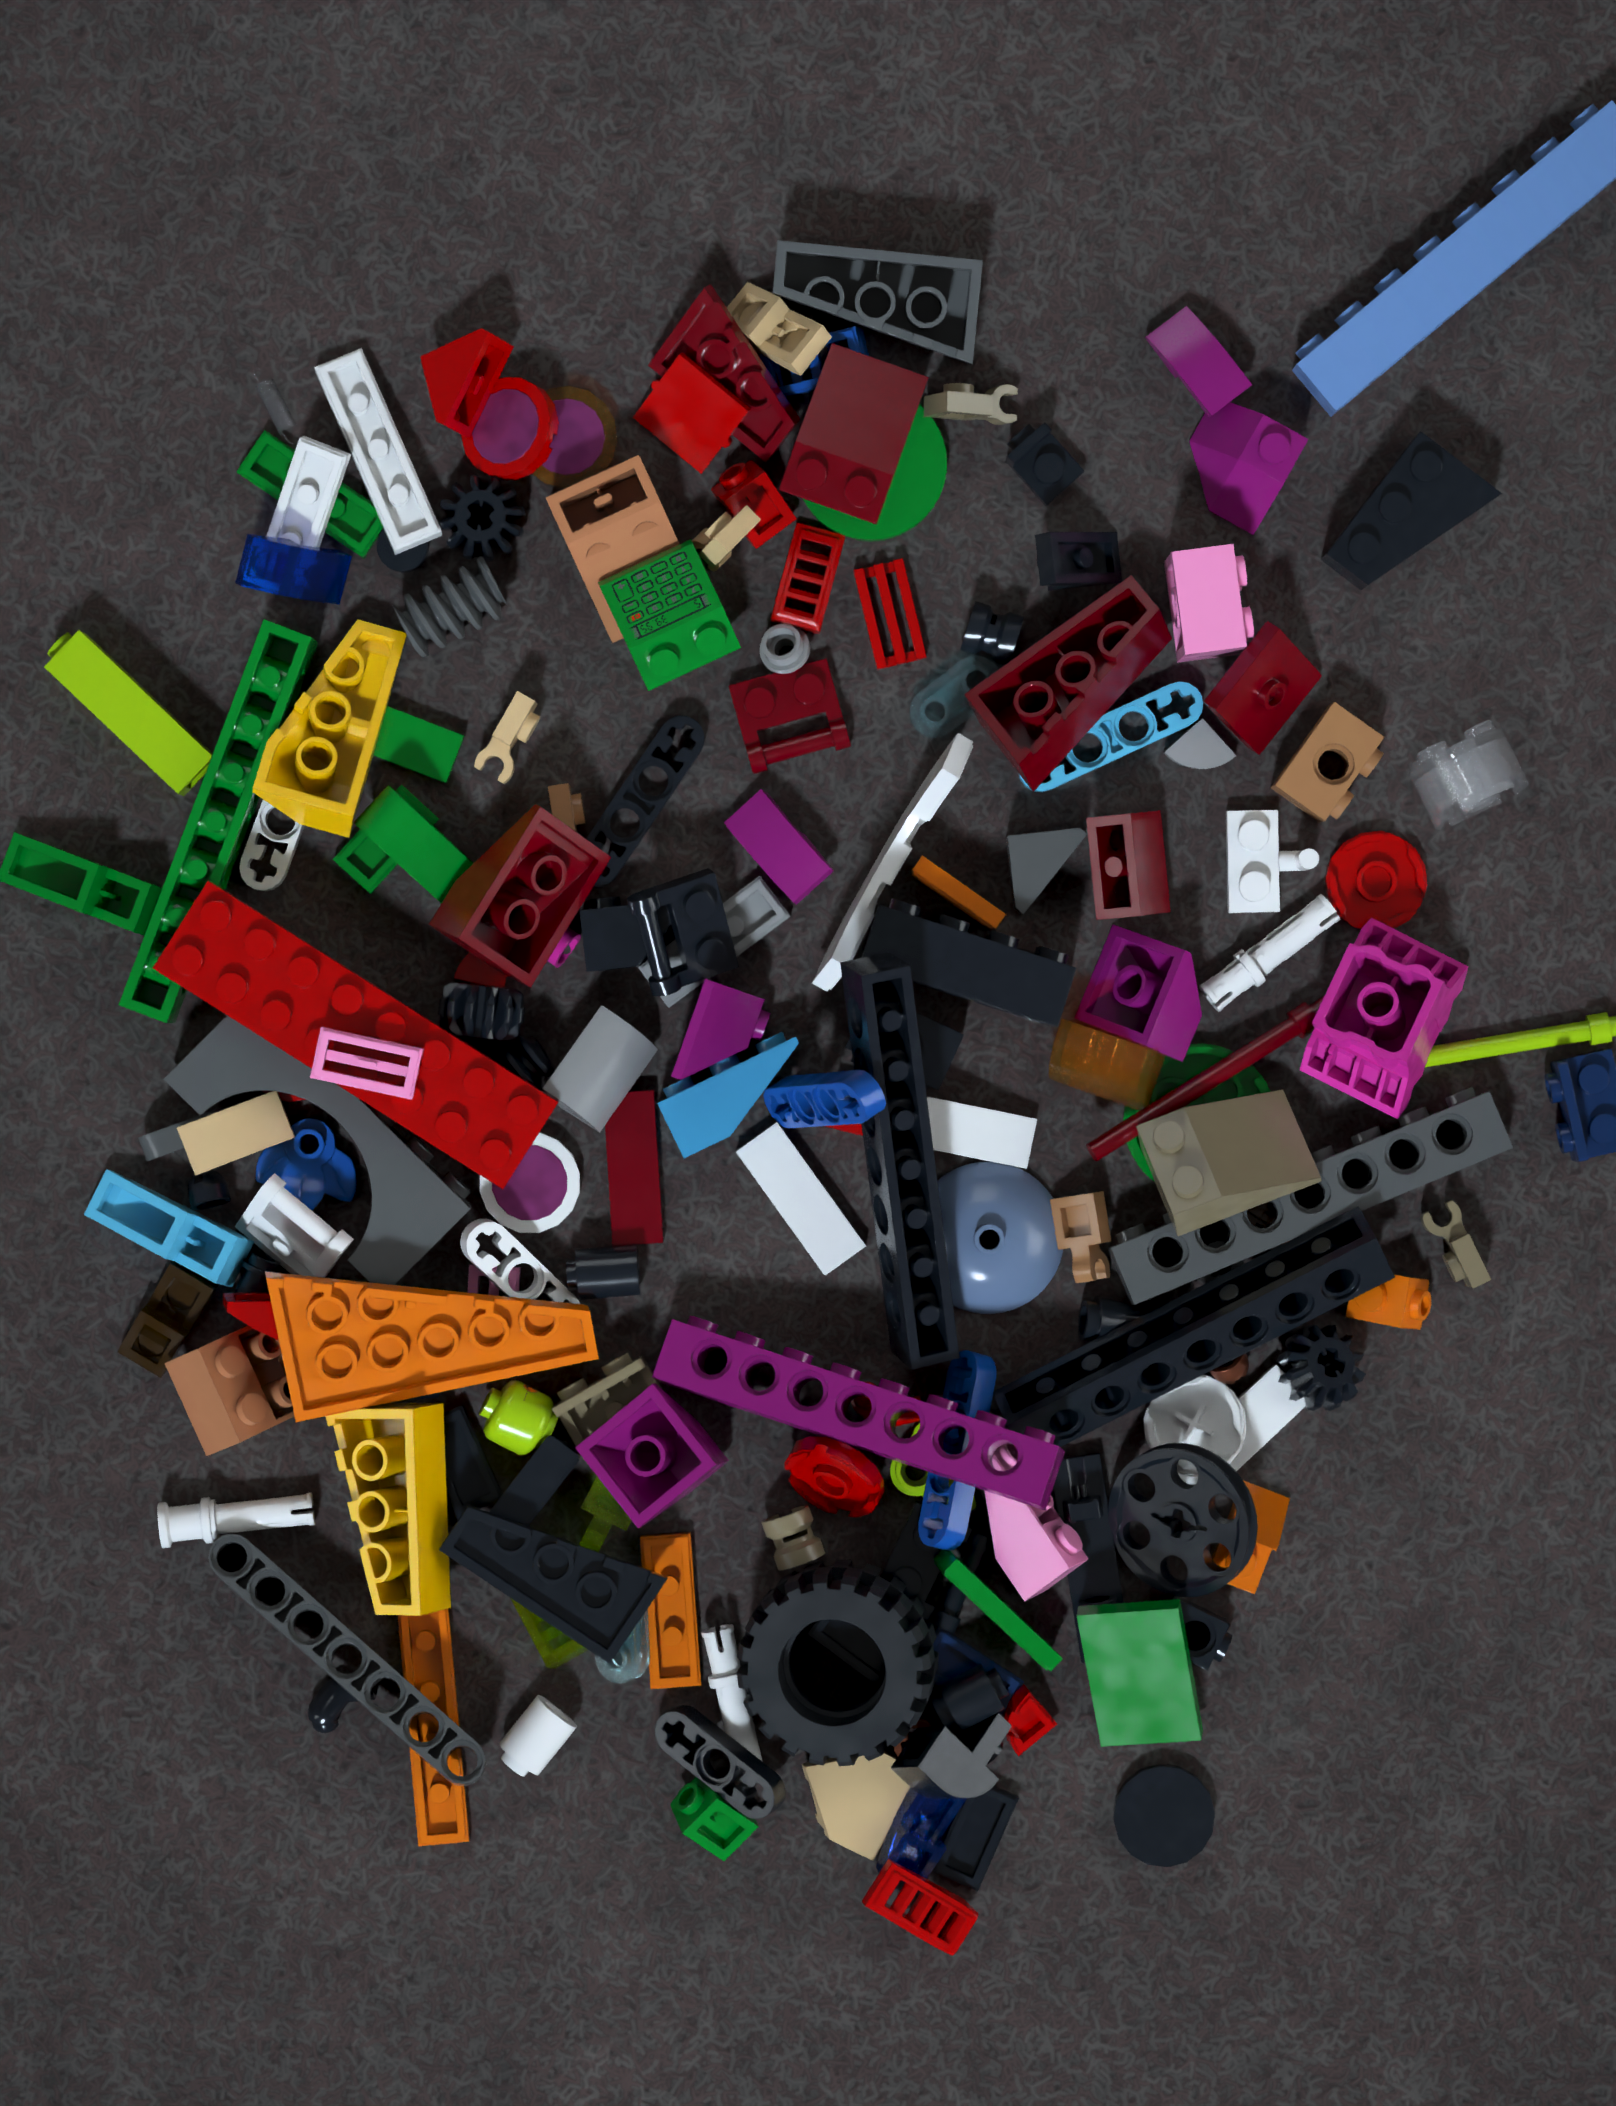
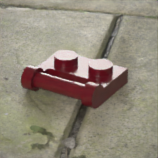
M827 658L804 664L792 673H772L728 686L753 774L767 771V765L819 750L835 746L836 751L851 747ZM826 713L829 727L762 746L760 744L758 731Z

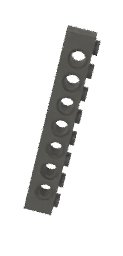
M1473 1086L1445 1097L1444 1099L1448 1107L1429 1115L1426 1106L1400 1116L1398 1121L1401 1127L1382 1134L1378 1125L1351 1136L1350 1138L1354 1146L1335 1154L1332 1145L1312 1152V1158L1322 1180L1316 1183L1321 1193L1319 1202L1312 1208H1304L1296 1201L1294 1192L1269 1201L1273 1207L1274 1218L1264 1228H1258L1251 1224L1247 1217V1210L1222 1219L1221 1221L1226 1227L1227 1235L1225 1242L1219 1247L1212 1248L1204 1244L1200 1237V1228L1177 1236L1168 1212L1162 1215L1165 1224L1160 1227L1146 1231L1144 1224L1141 1223L1115 1234L1118 1244L1109 1247L1108 1250L1131 1305L1141 1303L1288 1242L1357 1206L1363 1211L1512 1149L1513 1145L1490 1091L1476 1095ZM1445 1120L1454 1122L1461 1131V1140L1457 1147L1452 1150L1442 1147L1436 1137L1438 1126ZM1397 1140L1408 1142L1414 1150V1160L1406 1169L1395 1167L1389 1158L1390 1147ZM1351 1159L1362 1162L1367 1169V1180L1358 1189L1347 1186L1342 1179L1343 1166ZM1163 1237L1173 1239L1180 1249L1177 1262L1170 1267H1162L1157 1264L1152 1254L1154 1244Z

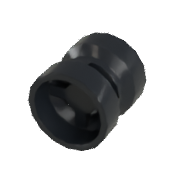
M975 601L960 650L974 655L982 650L991 654L996 662L1002 664L1009 663L1024 616L1011 612L1005 615H997L993 613L991 606Z

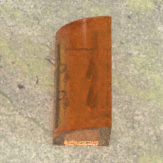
M1062 1018L1051 1052L1049 1078L1072 1088L1140 1111L1149 1105L1166 1055Z

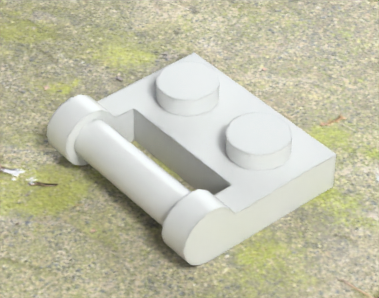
M274 1173L257 1192L235 1227L247 1238L254 1241L271 1258L279 1261L280 1265L289 1273L325 1278L354 1239L342 1229L339 1232L334 1230L284 1187L287 1183Z

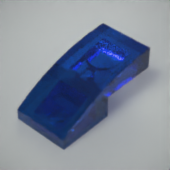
M247 534L235 583L242 587L272 594L340 605L352 556L341 550L299 545L285 538Z
M910 1787L885 1838L876 1865L878 1872L880 1873L887 1860L890 1859L927 1879L946 1851L941 1837L967 1798L931 1799L920 1795Z

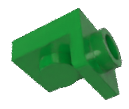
M697 1777L681 1788L670 1805L682 1834L722 1861H725L759 1827L756 1819L743 1815Z

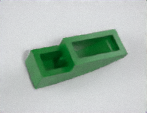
M16 832L12 836L0 868V881L144 936L162 887Z

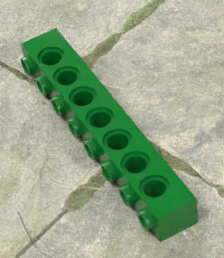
M263 619L120 999L119 1006L164 1023L176 1022L188 990L153 969V966L207 881H211L226 890L260 799L259 796L252 792L266 742L274 731L280 728L294 709V704L297 701L318 642L312 637Z

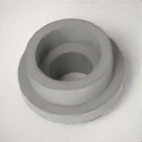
M777 624L769 628L763 635L759 652L764 665L770 671L778 674H788L798 670L806 663L810 655L811 646L807 635L800 628L790 624ZM789 645L794 647L789 653L778 656L783 646Z

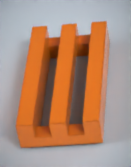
M923 855L911 871L913 877L989 930H995L1006 915Z

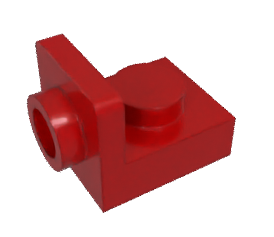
M752 460L745 464L737 463L729 467L719 477V483L711 489L714 496L725 506L732 518L747 505L761 519L745 536L755 549L797 519L767 473Z

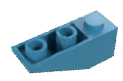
M780 1032L755 1044L759 1054L740 1063L737 1054L710 1066L709 1069L713 1076L694 1085L691 1076L663 1089L667 1099L657 1104L683 1158L731 1136L799 1044L796 1036L786 1041L783 1032Z

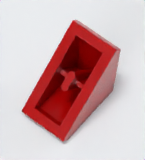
M480 328L420 356L436 422L470 439L514 346L489 331Z

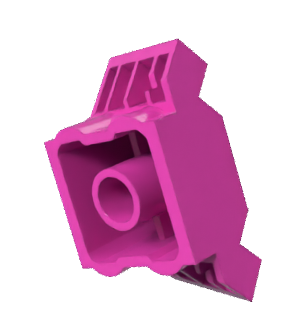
M1370 918L1360 930L1355 943H1349L1312 1021L1314 1030L1305 1047L1300 1071L1398 1119L1408 1107L1413 1087L1422 1077L1428 1061L1427 1058L1439 1032L1442 1031L1449 1019L1453 1001L1463 989L1468 966Z

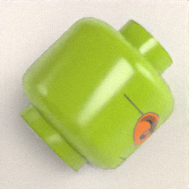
M519 1380L509 1381L501 1391L492 1387L479 1411V1415L486 1418L484 1424L486 1438L521 1456L527 1455L533 1449L537 1450L543 1441L552 1435L558 1421V1417H556L552 1410L554 1406L552 1399Z

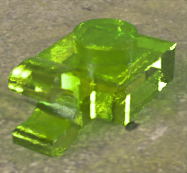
M597 1476L581 1506L582 1509L594 1516L579 1545L599 1552L612 1524L627 1531L632 1521Z

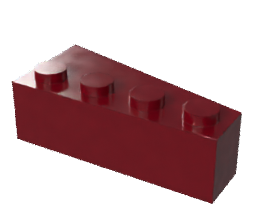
M1131 575L964 695L979 723L1034 792L1171 641L1172 636L1160 609Z

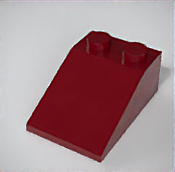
M832 343L795 441L779 490L873 524H878L929 377Z
M535 804L454 882L429 925L495 970L531 988L611 857L541 806Z

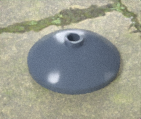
M983 1161L963 1165L938 1179L953 1306L973 1313L995 1314L1021 1307L1038 1296L1055 1275L1063 1254V1249L1058 1250L1050 1204V1199H1053L1048 1190L1036 1178L1024 1170L995 1162ZM988 1229L996 1231L999 1236L998 1244L991 1249L982 1247L979 1242L981 1233Z

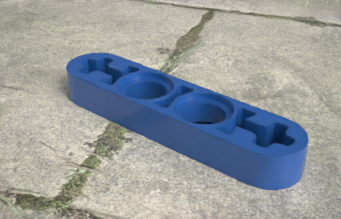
M864 1070L786 1076L764 1090L763 1094L765 1105L771 1116L778 1124L788 1129L862 1124L885 1109L886 1106L885 1096L878 1082Z
M969 1350L960 1351V1358L950 1362L943 1398L958 1403L956 1412L963 1415L966 1414V1416L975 1418L977 1410L990 1413L996 1381L995 1362L987 1355ZM959 1428L948 1432L944 1439V1449L947 1454H960L967 1448L969 1443L967 1430L964 1429L960 1436L958 1435ZM928 1472L918 1524L919 1537L923 1544L946 1551L955 1550L961 1545L968 1528L975 1487L954 1481L949 1487L948 1478Z

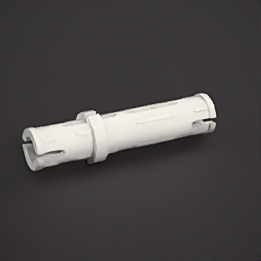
M1322 894L1318 895L1306 907L1266 935L1256 945H1253L1247 951L1241 949L1233 955L1235 960L1205 983H1202L1199 986L1200 990L1204 993L1209 1003L1220 1012L1233 999L1251 986L1259 987L1266 981L1265 976L1273 971L1275 967L1302 949L1324 930H1327L1334 923L1341 920L1339 915L1335 913L1337 911Z
M733 1624L720 1625L723 1647L719 1646L715 1627L705 1629L701 1634L704 1638L712 1674L708 1676L710 1688L716 1689L725 1732L762 1761L753 1718L749 1716L743 1703L747 1697V1691L738 1687L737 1671L741 1665L740 1660L737 1658L738 1649L733 1632L734 1626ZM744 1771L743 1774H742L739 1778H737L735 1781H741V1780H739V1779H740L743 1775H745V1771Z

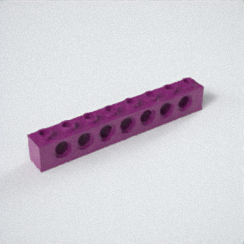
M689 1315L687 1324L672 1319L652 1378L660 1383L1046 1510L1065 1453L1060 1446L1053 1444L1055 1435L1030 1426H1026L1024 1434L1004 1428L1006 1419L981 1410H977L975 1418L957 1413L958 1403L936 1395L929 1394L927 1401L923 1402L907 1396L909 1387L887 1379L880 1378L878 1386L859 1381L862 1372L832 1362L830 1371L811 1365L814 1356L793 1348L784 1347L783 1353L780 1355L763 1349L765 1340L744 1332L737 1331L734 1339L716 1334L717 1324ZM714 1350H725L727 1364L724 1370L715 1375L707 1374L705 1370L707 1356ZM764 1365L773 1366L775 1370L773 1384L766 1390H755L752 1385L754 1372ZM810 1381H820L823 1386L821 1400L816 1405L803 1406L800 1402L802 1387ZM857 1397H868L872 1404V1410L868 1418L858 1423L851 1422L847 1414L851 1401ZM909 1412L917 1413L920 1418L918 1432L907 1439L899 1438L895 1430L899 1417ZM956 1428L967 1430L969 1435L967 1448L960 1454H947L944 1449V1439L948 1432ZM1005 1444L1016 1446L1018 1451L1016 1464L1006 1471L996 1470L992 1463V1456L995 1450Z

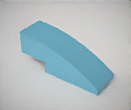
M106 1169L84 1213L85 1216L162 1258L175 1261L215 1284L229 1287L233 1286L242 1268V1260L247 1258L254 1244V1241L108 1169Z

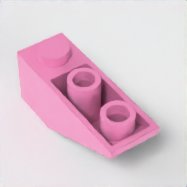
M1011 1444L998 1447L992 1456L994 1468L999 1471L1011 1469L1018 1460V1451L1016 1446ZM985 1491L995 1559L1024 1601L1045 1592L1089 1559L1082 1550L1083 1544L1078 1533L1070 1525L1065 1524L1054 1509V1501L1051 1495L1046 1510H1042Z

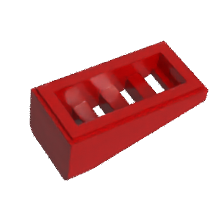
M796 523L772 611L771 622L790 624L801 630L820 634L845 536ZM807 540L832 547L830 557L800 549L802 541ZM797 560L826 566L825 575L796 569ZM792 579L820 585V594L817 595L791 588ZM787 598L816 605L814 614L785 607Z
M890 1859L887 1860L861 1901L869 1909L951 1956L957 1952L978 1918V1912L966 1900ZM900 1880L904 1881L905 1884L892 1905L887 1904L886 1902ZM919 1890L921 1893L907 1914L904 1913ZM935 1901H937V1906L931 1913L926 1923H923L924 1918L930 1911Z

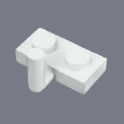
M1278 810L1226 811L1228 913L1280 912L1279 871H1306L1312 869L1319 863L1318 853L1310 848L1302 851H1279Z

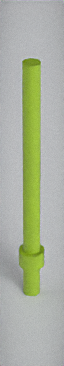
M1607 1012L1586 1015L1585 1021L1434 1045L1427 1058L1428 1061L1425 1067L1589 1041L1590 1045L1612 1042V1037L1616 1036V1016L1609 1017Z

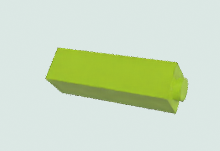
M78 630L72 636L67 632L53 644L47 653L52 659L44 668L177 794L185 796L206 774L213 753L86 633Z

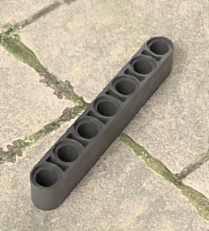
M230 1533L214 1541L208 1556L210 1567L229 1588L447 1781L454 1785L467 1786L481 1778L486 1765L483 1749L454 1721L248 1539L239 1534ZM230 1546H240L247 1553V1561L244 1567L236 1572H226L221 1569L219 1563L221 1553ZM266 1580H279L285 1586V1596L282 1601L273 1606L261 1604L257 1597L260 1585ZM316 1613L323 1619V1630L315 1639L304 1640L296 1634V1622L303 1614ZM346 1646L358 1649L362 1655L360 1667L350 1674L338 1672L333 1665L336 1652ZM391 1680L400 1687V1698L392 1707L381 1708L373 1703L371 1693L378 1682ZM430 1714L437 1719L439 1730L431 1741L419 1742L410 1735V1723L417 1715ZM461 1747L472 1750L478 1759L475 1770L466 1776H457L448 1768L450 1754L455 1749Z

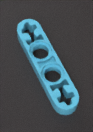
M1179 681L1166 685L1104 714L1087 732L1096 736L1101 742L1102 749L1098 759L1089 763L1082 762L1076 758L1072 749L1066 755V759L1075 768V771L1065 774L1064 764L1056 767L1049 774L1051 780L1047 783H1041L1035 792L1052 790L1190 726L1198 720L1202 713L1203 699L1201 693L1190 683ZM1178 691L1181 697L1190 695L1194 704L1187 709L1189 717L1181 719L1178 713L1168 715L1161 719L1167 726V729L1159 732L1155 715L1146 706V703L1155 700L1156 709L1159 710L1172 702L1170 693ZM1137 712L1146 719L1148 729L1146 735L1141 740L1129 741L1121 735L1119 721L1126 713ZM1019 774V779L1021 780V782L1024 784L1025 787L1031 790V788Z

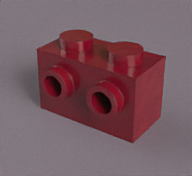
M1161 810L1086 818L1096 920L1171 912Z

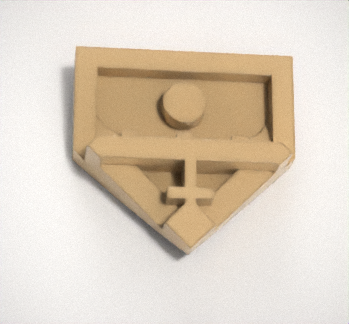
M884 1751L882 1756L870 1761L865 1756H860L855 1764L850 1766H839L837 1758H828L824 1766L809 1763V1761L803 1763L804 1775L809 1782L817 1811L815 1815L818 1823L824 1828L825 1835L837 1844L874 1861L913 1790L891 1769L897 1756Z

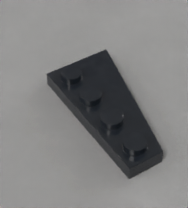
M470 1505L466 1507L439 1547L441 1552L609 1664L668 1579L667 1576Z

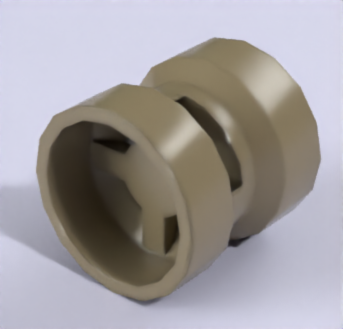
M809 1505L793 1508V1513L779 1517V1514H776L761 1521L766 1537L774 1542L776 1550L773 1557L778 1571L805 1564L826 1554L821 1539L813 1534L811 1528L813 1516Z

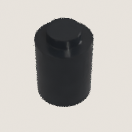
M637 1244L575 1249V1260H566L568 1291L578 1290L579 1300L641 1295Z

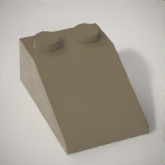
M1283 1090L1184 1107L1136 1126L1141 1150L1177 1236L1184 1235L1322 1181Z

